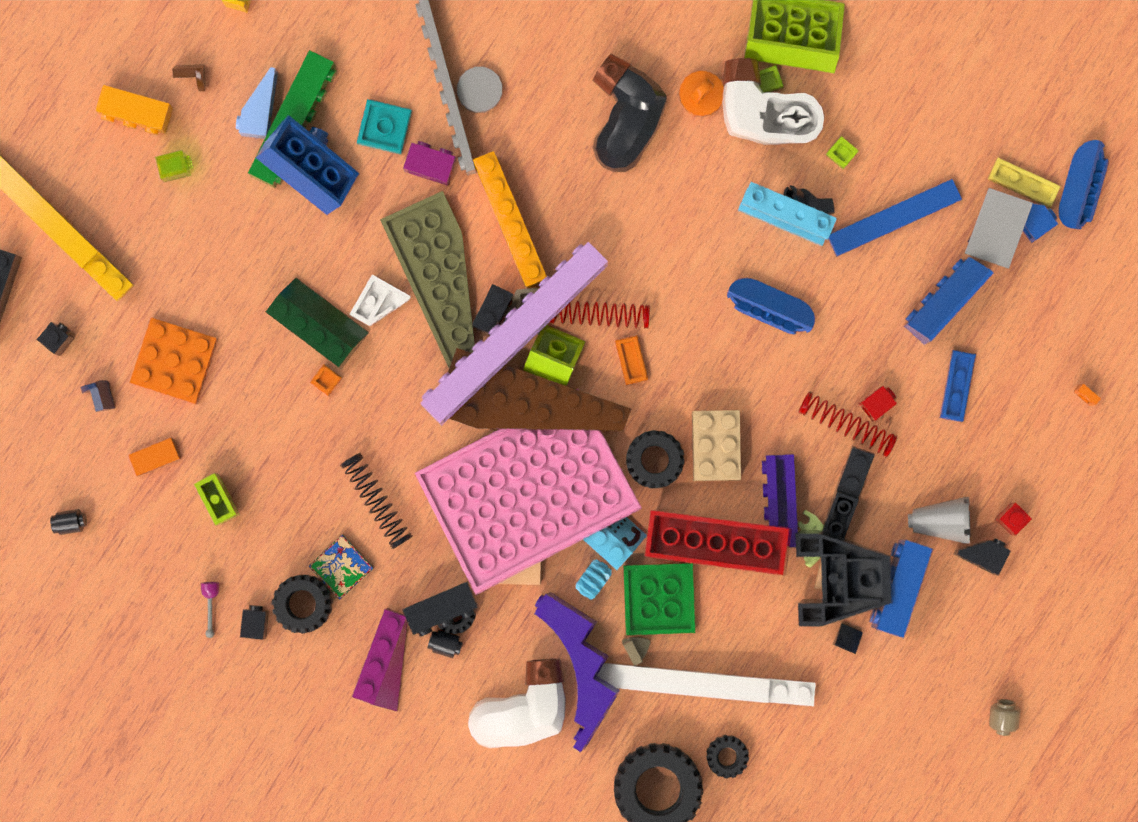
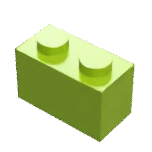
M214 473L194 484L215 525H221L240 515L219 474Z

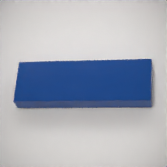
M952 350L939 418L957 422L964 421L976 354Z

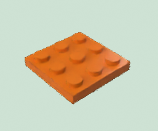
M150 318L129 383L197 404L218 339Z

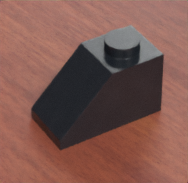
M994 538L993 541L985 540L955 550L954 555L993 575L999 576L1011 551L1005 548L1006 543Z

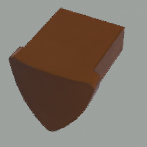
M204 64L176 65L172 69L173 78L196 77L198 91H206Z

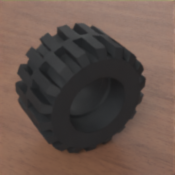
M651 430L642 433L633 440L627 450L626 465L629 474L644 487L655 489L670 485L683 470L685 459L681 444L674 436L664 431ZM659 446L667 452L669 463L664 471L650 473L643 467L641 457L648 447Z
M297 575L290 577L282 582L273 594L275 595L272 600L274 607L272 610L273 615H276V621L281 623L286 630L301 634L312 632L323 626L329 619V614L332 612L331 604L333 603L330 597L331 592L326 588L323 581L318 580L314 576ZM299 590L310 592L316 602L314 612L306 618L295 616L289 606L291 596Z

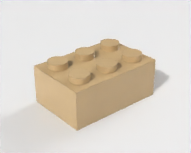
M740 410L692 412L693 481L741 480Z

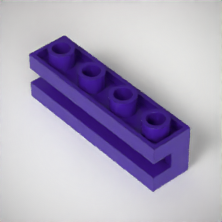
M794 454L766 456V461H762V475L767 474V484H763V498L768 497V507H764V521H769V526L792 529L790 548L796 547V533L798 532Z

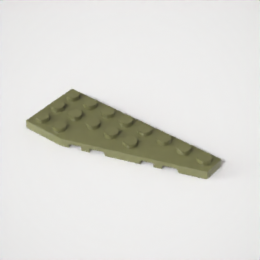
M443 191L382 218L380 221L448 368H450L456 348L473 353L472 348L475 346L463 235Z

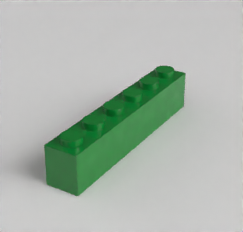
M310 50L308 51L260 149L288 115L304 128H306L308 122H313L317 113L315 108L318 102H323L327 93L325 88L328 82L332 83L337 73L336 65L333 61ZM255 157L248 174L273 188H276L277 184L281 185L283 179Z

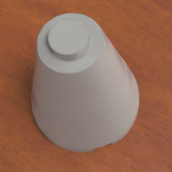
M969 497L913 509V514H908V526L913 528L914 533L961 543H970Z

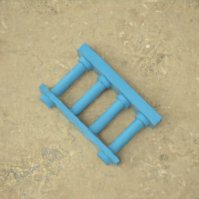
M750 182L738 208V211L820 246L823 245L825 239L828 240L837 219L753 182Z

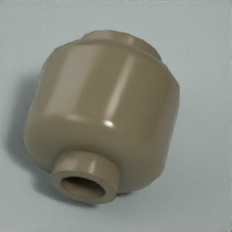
M1001 699L991 706L989 726L996 730V733L999 735L1008 736L1010 732H1015L1019 729L1021 710L1015 705L1014 701Z

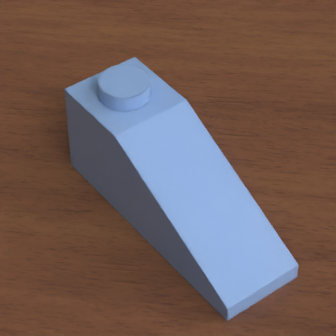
M270 67L242 108L241 116H237L236 129L239 130L241 136L265 139L271 127L278 76L275 68Z

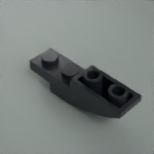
M852 446L839 477L822 530L845 538L859 501V495L873 461L874 453Z

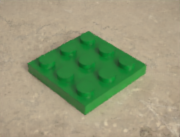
M693 563L623 566L626 635L695 633Z

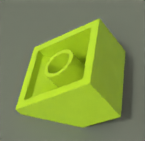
M546 325L540 331V335L537 336L523 371L567 386L586 341Z

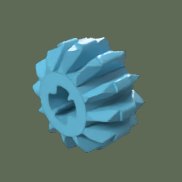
M597 559L591 562L576 583V589L581 595L589 599L596 597L612 575V570L607 567L608 565Z

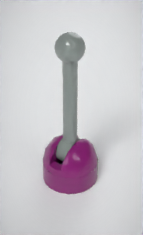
M202 582L201 593L208 599V630H206L205 635L208 638H212L215 635L214 630H212V598L216 597L219 593V582Z

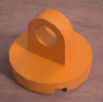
M702 70L692 72L685 77L680 85V103L693 116L703 117L712 115L722 105L723 83L718 76L711 72Z

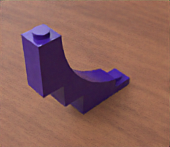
M550 592L545 594V596L541 595L535 604L537 609L534 614L553 629L561 639L572 660L578 691L577 710L574 721L584 727V729L580 728L574 737L576 743L573 748L582 752L586 749L621 690L597 676L609 657L586 642L597 621Z

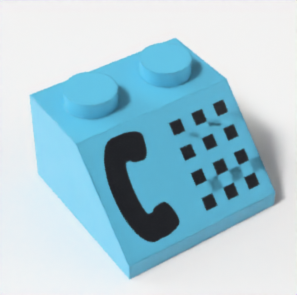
M625 517L583 540L618 570L647 535L630 519Z

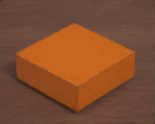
M323 364L310 383L327 396H330L342 380V377Z
M1085 384L1078 385L1074 390V393L1089 406L1096 405L1101 400Z

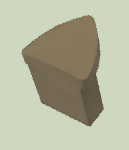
M641 637L623 639V646L634 666L643 662L642 659L649 649L650 640Z

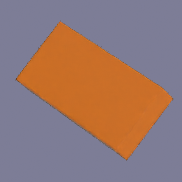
M637 335L616 340L615 345L626 386L647 381L648 376Z
M172 438L128 455L136 476L180 460Z

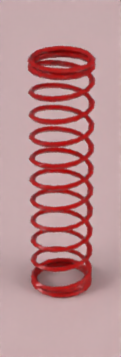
M577 301L575 304L573 319L571 314V303L568 304L571 325L574 324L576 310L578 306L580 325H582L584 322L587 307L589 325L591 326L593 323L596 308L598 326L600 327L603 320L604 309L606 308L607 326L610 327L613 316V310L615 306V318L617 327L620 326L624 307L626 328L629 327L632 308L634 312L635 328H638L641 310L643 311L644 329L649 328V304H646L645 308L643 304L640 305L637 322L636 309L634 304H632L630 307L628 322L625 303H623L621 306L619 321L617 314V305L615 302L612 305L610 319L608 316V306L606 302L603 304L601 318L599 319L598 302L596 301L594 303L591 321L588 301H586L584 305L582 320L580 302ZM568 305L565 308L564 318L562 316V310L560 311V319L562 324L565 323ZM557 315L550 321V324L556 322Z
M809 391L798 413L805 416L818 398L811 420L815 418L819 410L826 403L819 422L820 424H822L834 407L828 428L831 427L842 411L836 429L837 433L851 415L844 437L847 436L859 419L852 440L856 439L862 428L867 424L861 445H863L871 431L875 428L869 449L872 448L878 437L884 432L877 454L890 438L883 452L885 458L889 456L897 441V435L895 436L892 433L885 439L886 430L883 429L876 436L877 425H874L868 432L869 421H866L860 427L861 417H857L851 424L852 412L843 420L845 410L842 408L835 415L836 404H833L826 412L828 400H825L817 409L820 396H816L810 403L813 392Z

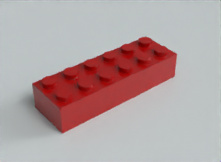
M651 510L645 557L786 575L792 529Z

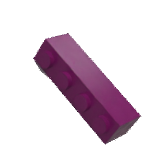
M388 608L384 610L354 689L353 698L378 707L398 711L408 624L404 614Z

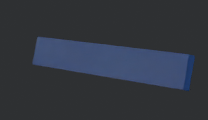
M953 179L838 230L830 234L828 240L836 257L957 203L962 198Z

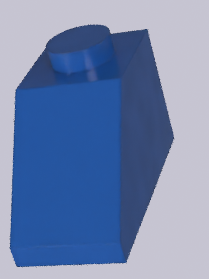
M1032 204L1023 229L1024 234L1031 243L1036 241L1058 225L1056 222L1057 216L1050 208L1047 209L1045 205Z

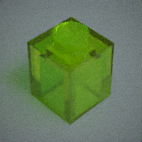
M182 150L155 157L160 179L163 182L191 176L190 169H193L190 155L186 156Z

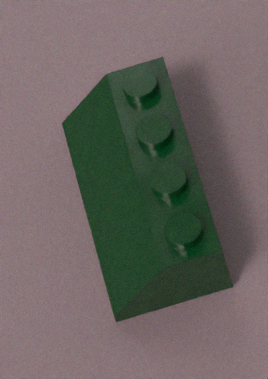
M297 278L278 294L265 311L340 369L344 367L369 334V332Z

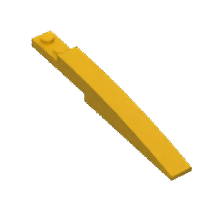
M0 155V189L103 289L119 302L134 285Z

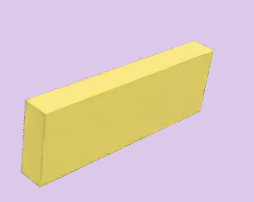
M1000 158L996 159L988 177V180L1049 208L1052 207L1061 187Z

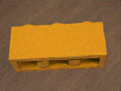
M103 85L95 111L101 115V119L114 123L115 120L123 122V126L132 129L140 126L145 128V132L158 135L159 132L166 134L173 107L169 103Z

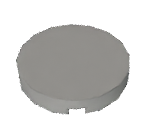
M473 67L460 77L457 84V95L467 110L475 113H485L493 109L500 102L502 83L499 76L493 70L486 67Z

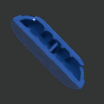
M1091 140L1084 143L1077 149L1072 158L1058 210L1059 218L1066 227L1082 229L1094 217L1108 167V159L1104 158L1103 151L1105 145L1100 140Z
M738 279L731 284L727 292V297L735 304L734 308L737 311L786 333L796 334V331H806L808 333L815 324L814 312L807 303L755 279Z

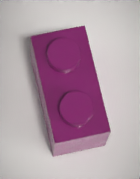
M418 141L415 144L411 142L403 170L406 173L448 186L456 163V157L452 156L453 152L447 149L440 148L437 151L431 149V145Z

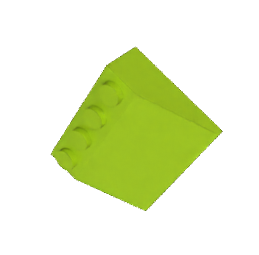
M753 0L744 58L835 73L840 55L845 3L827 0Z

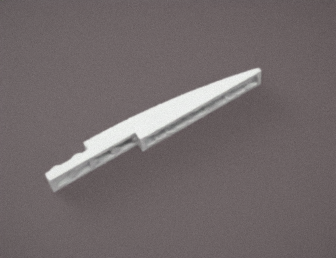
M604 663L597 675L620 689L814 706L816 685L815 682Z

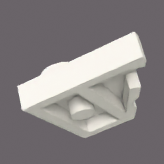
M372 275L349 315L368 326H372L409 301L411 296Z

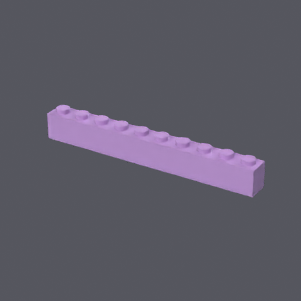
M589 242L584 246L580 244L572 252L574 256L568 262L566 260L562 261L555 270L557 272L551 278L547 276L540 282V289L535 293L530 292L522 300L524 304L518 310L516 308L512 309L505 318L507 320L501 326L497 324L490 330V337L484 342L480 340L472 348L474 352L468 358L466 356L462 357L455 364L457 368L451 374L447 372L439 379L440 385L434 390L430 388L421 397L423 399L421 402L422 407L441 426L608 266V261Z

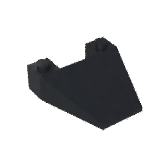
M800 530L796 533V557H821L822 599H802L798 603L799 626L822 627L892 603L890 555L824 530Z

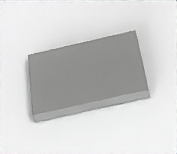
M988 188L965 254L1009 269L1033 203Z

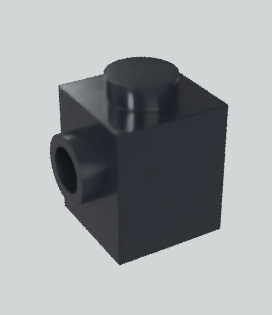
M50 322L36 340L53 354L61 356L75 338L69 334L71 330L61 322L59 324Z

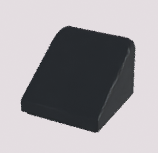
M841 623L833 645L856 654L863 632Z

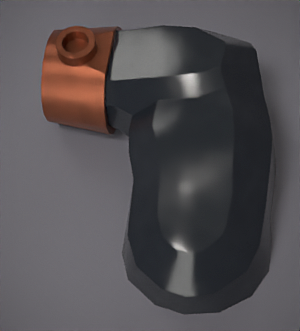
M610 54L602 63L592 81L609 96L612 95L616 100V104L610 113L608 122L596 135L592 148L596 160L602 167L612 172H627L637 165L643 152L655 137L667 104V96L661 87L644 72L632 67V64Z

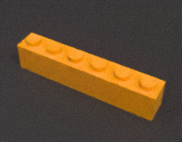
M492 151L473 159L478 176L526 289L539 285L547 276L495 152Z

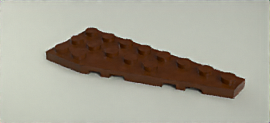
M456 348L448 372L451 374L457 368L455 364L462 357L466 356L468 358L472 353ZM504 365L449 419L476 429L624 431L631 408Z

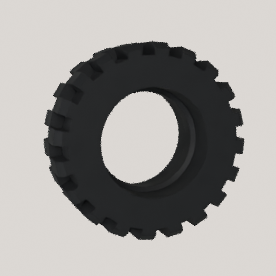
M650 743L644 747L640 746L634 752L629 753L618 767L614 779V796L621 815L628 822H688L694 819L697 809H700L702 803L703 787L701 775L692 759L677 747H672L665 743ZM653 767L669 769L676 775L680 783V794L677 801L665 810H651L645 807L637 797L636 785L639 777L646 770Z

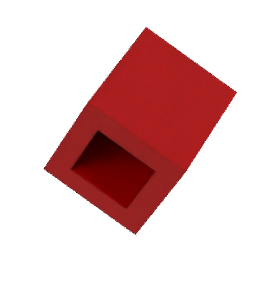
M881 386L858 404L873 422L897 404L895 401L897 397L889 387L885 389L884 386Z
M1015 502L1010 503L995 520L1010 535H1017L1032 518Z

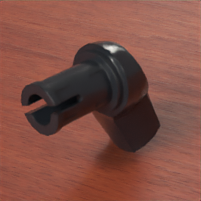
M792 185L784 190V196L828 215L835 213L833 198H817L807 189H798Z

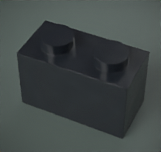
M492 284L472 327L489 335L490 330L494 326L500 325L514 295Z

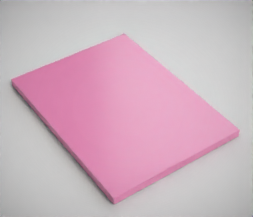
M498 429L415 473L476 595L642 509L602 432L596 430Z

